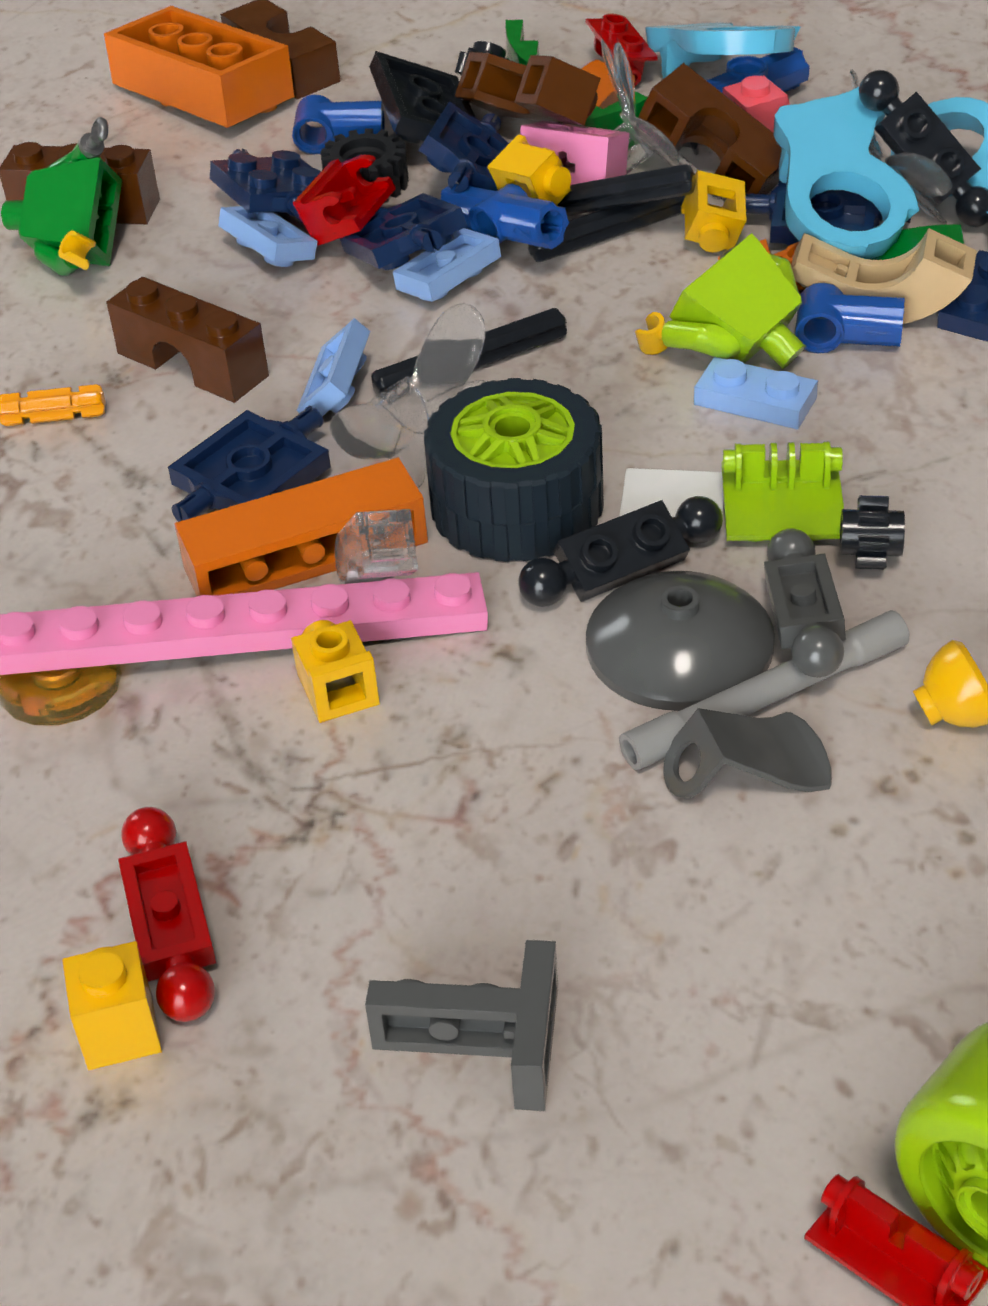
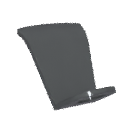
M698 708L672 740L664 760L665 783L671 793L683 798H691L699 794L724 764L794 790L814 792L829 790L832 785V769L821 739L805 720L791 712H785L773 717L756 718ZM695 743L700 751V764L696 774L690 780L684 782L679 775V760L684 749L690 744Z

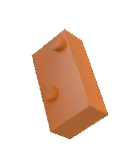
M169 6L104 33L113 84L159 101L161 105L172 106L226 128L259 113L274 111L278 104L294 97L288 45L198 14Z

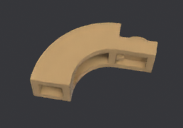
M929 228L921 241L907 253L886 260H870L854 256L804 233L795 249L791 267L795 281L803 288L817 283H827L839 288L844 295L905 298L903 324L920 320L943 309L966 289L973 278L977 250Z

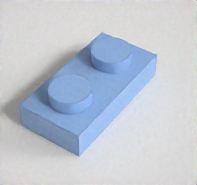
M241 206L221 207L218 226L234 236L238 244L252 248L263 255L265 262L274 266L289 267L293 265L294 261L315 259L317 240L275 213H248Z
M463 228L453 233V240L443 245L439 251L434 249V253L424 251L394 270L393 277L396 290L419 297L424 301L433 302L445 297L449 290L466 279L477 276L482 272L483 268L501 257L499 239Z
M355 318L321 347L297 412L301 413L306 407L312 406V410L316 408L322 416L329 410L337 413L353 396L355 387L351 383L366 361L367 356L363 353L370 334V331Z
M714 357L694 386V405L799 429L817 399L818 380L797 376L789 371H775L744 364L736 359Z

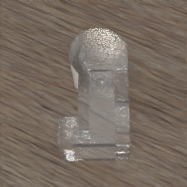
M410 509L356 512L339 531L335 541V564L341 584L393 579L394 576L412 575L419 570Z

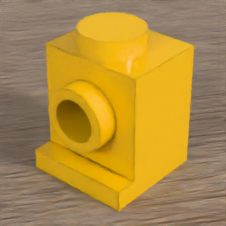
M518 134L487 166L498 190L507 184H515L521 187L530 198L552 201L556 206L571 191V174L567 168L563 167L560 158L555 152L547 148L529 145L526 137Z
M697 170L694 192L691 195H686L681 206V214H685V240L697 242L703 250L712 253L733 248L747 221L745 181ZM708 194L726 198L723 207L708 204Z
M329 620L315 621L305 628L302 635L291 637L297 675L319 723L380 705L374 659L370 651H366L351 620L339 624H334ZM353 676L356 684L327 692L326 683Z

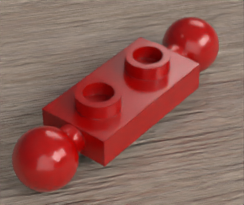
M142 807L133 811L123 823L121 839L124 848L130 856L118 858L135 941L138 945L148 982L159 979L156 986V1000L162 1012L176 1021H194L202 1017L213 1004L215 985L212 977L203 967L216 964L217 962L187 842L175 844L176 827L172 818L165 811L156 807Z

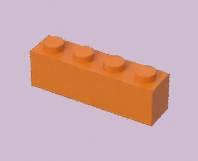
M399 457L174 523L183 566L196 596L248 593L268 589L275 590L428 543L424 498Z

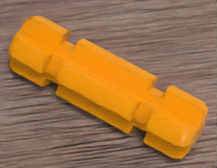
M93 384L78 386V392H73L72 387L28 391V397L22 398L20 392L1 394L0 423L4 426L24 424V419L30 418L31 423L75 419V413H81L82 418L101 416L105 413L104 392L100 385Z

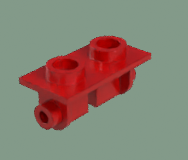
M605 14L602 18H586L585 23L595 34L594 50L607 64L634 75L635 82L632 87L638 85L642 79L645 61L658 60L655 52L648 47V44L634 26L622 15Z
M837 1174L830 1180L821 1197V1202L827 1208L804 1236V1239L901 1306H970L988 1283V1269L973 1259L971 1251L966 1248L957 1249L867 1189L865 1181L858 1176L847 1180L840 1174Z

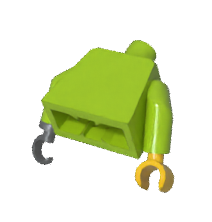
M751 233L737 246L723 252L719 261L682 291L669 316L672 320L665 323L663 315L659 312H652L646 317L648 330L639 328L635 331L640 350L645 354L654 355L663 352L668 347L693 350L723 359H736L746 363L758 351L763 349L782 369L786 368L806 346L787 328L802 304L791 264L786 258L769 254L759 240Z

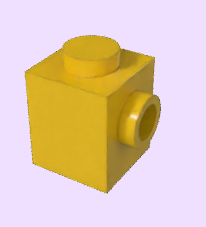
M136 941L112 947H100L91 952L62 958L70 1018L88 1071L162 1052L152 994Z

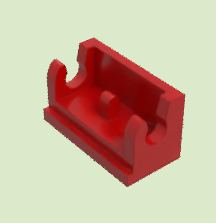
M364 154L344 162H340L339 158L330 161L293 202L310 236L317 240V246L361 231L396 189L390 177H380L373 182H369L361 176L360 169L368 168L376 160L374 156Z

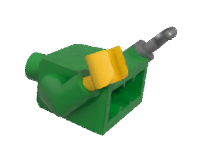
M99 117L94 121L91 133L84 134L71 152L50 164L47 168L34 170L27 176L23 200L5 201L1 208V218L5 228L8 230H18L20 238L33 249L36 259L61 276H69L79 268L87 270L89 264L110 266L122 179L100 157L104 151V141L108 137L109 130L108 122L103 117Z

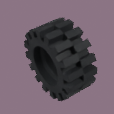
M365 129L364 134H358L357 130L349 131L348 137L339 134L335 136V142L328 140L325 143V148L321 149L322 170L330 161L339 158L340 162H344L354 157L368 154L374 156L376 160L368 168L360 169L361 176L366 181L373 182L380 177H390L396 187L390 195L394 198L400 196L401 190H406L408 187L409 176L406 147L404 141H400L399 136L396 134L388 136V131L380 130L377 134H374L373 129Z

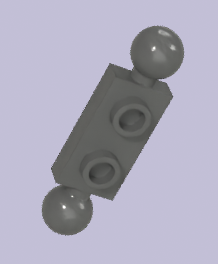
M793 528L784 529L771 538L767 547L768 561L764 562L765 581L781 648H792L793 662L805 675L816 678L825 677L835 672L844 658V645L842 642L846 640L844 615L825 553L815 555L814 543L805 532Z

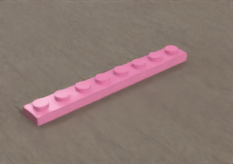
M479 572L449 573L440 576L385 579L382 581L338 585L325 584L316 587L282 590L268 589L258 592L214 596L201 595L191 598L136 601L133 603L90 607L76 606L67 609L33 612H10L0 614V675L292 648L291 637L302 635L308 625L319 620H329L334 624L351 620L362 642L487 631L488 612Z

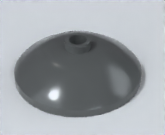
M693 571L658 572L624 584L607 595L598 604L587 624L586 652L588 661L597 677L613 692L643 706L680 711L767 671L774 653V628L764 607L747 591L725 579Z

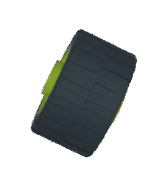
M508 378V380L500 381L492 380L458 392V395L448 398L430 416L427 421L428 428L424 430V447L432 520L435 521L436 529L441 536L446 537L449 543L456 548L464 549L470 552L471 555L480 558H492L495 561H531L540 557L555 555L553 551L558 540L598 524V517L602 515L604 508L602 425L600 424V417L597 411L590 407L589 401L581 395L574 394L569 388L559 384H550L544 380H525L521 378Z

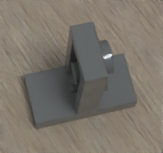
M526 940L520 988L498 987L489 983L473 985L424 983L415 979H402L399 981L370 980L365 1008L372 1049L512 1058L511 1074L515 1110L545 1111L558 994L556 941Z

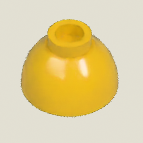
M952 639L933 655L925 670L924 685L913 690V693L931 725L944 720L958 727L974 728L988 725V684L965 645L960 641Z

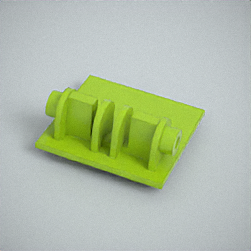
M788 442L786 460H778L777 443H770L769 460L765 461V444L741 445V443H736L734 449L723 450L721 468L727 541L759 542L771 540L779 531L790 528L805 532L812 541L840 539L841 510L844 509L839 471H842L843 464L842 447H831L830 442L800 443L799 460H796L794 442Z

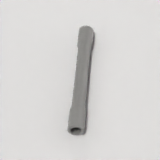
M890 610L845 631L846 640L842 641L844 645V658L839 668L832 674L820 678L807 676L795 666L793 659L685 709L677 712H668L622 733L619 737V743L623 756L634 770H640L665 758L672 740L698 708L748 716L852 666H862L907 645L909 642L908 627L904 619L896 611Z

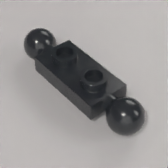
M875 70L868 73L859 85V98L866 108L872 111H883L886 115L874 130L937 205L952 194L956 199V215L963 224L970 227H979L988 223V189L981 186H972L968 181L981 169L917 91L906 101L902 102L898 98L899 84L893 74L885 70Z
M694 496L681 503L675 517H672L663 500H660L558 540L553 552L559 563L549 558H537L528 562L519 574V590L526 601L540 607L550 606L559 601L564 595L567 585L570 584L580 602L605 593L632 580L685 560L690 551L685 539L689 542L700 544L712 540L720 532L723 523L721 509L716 502L708 497Z

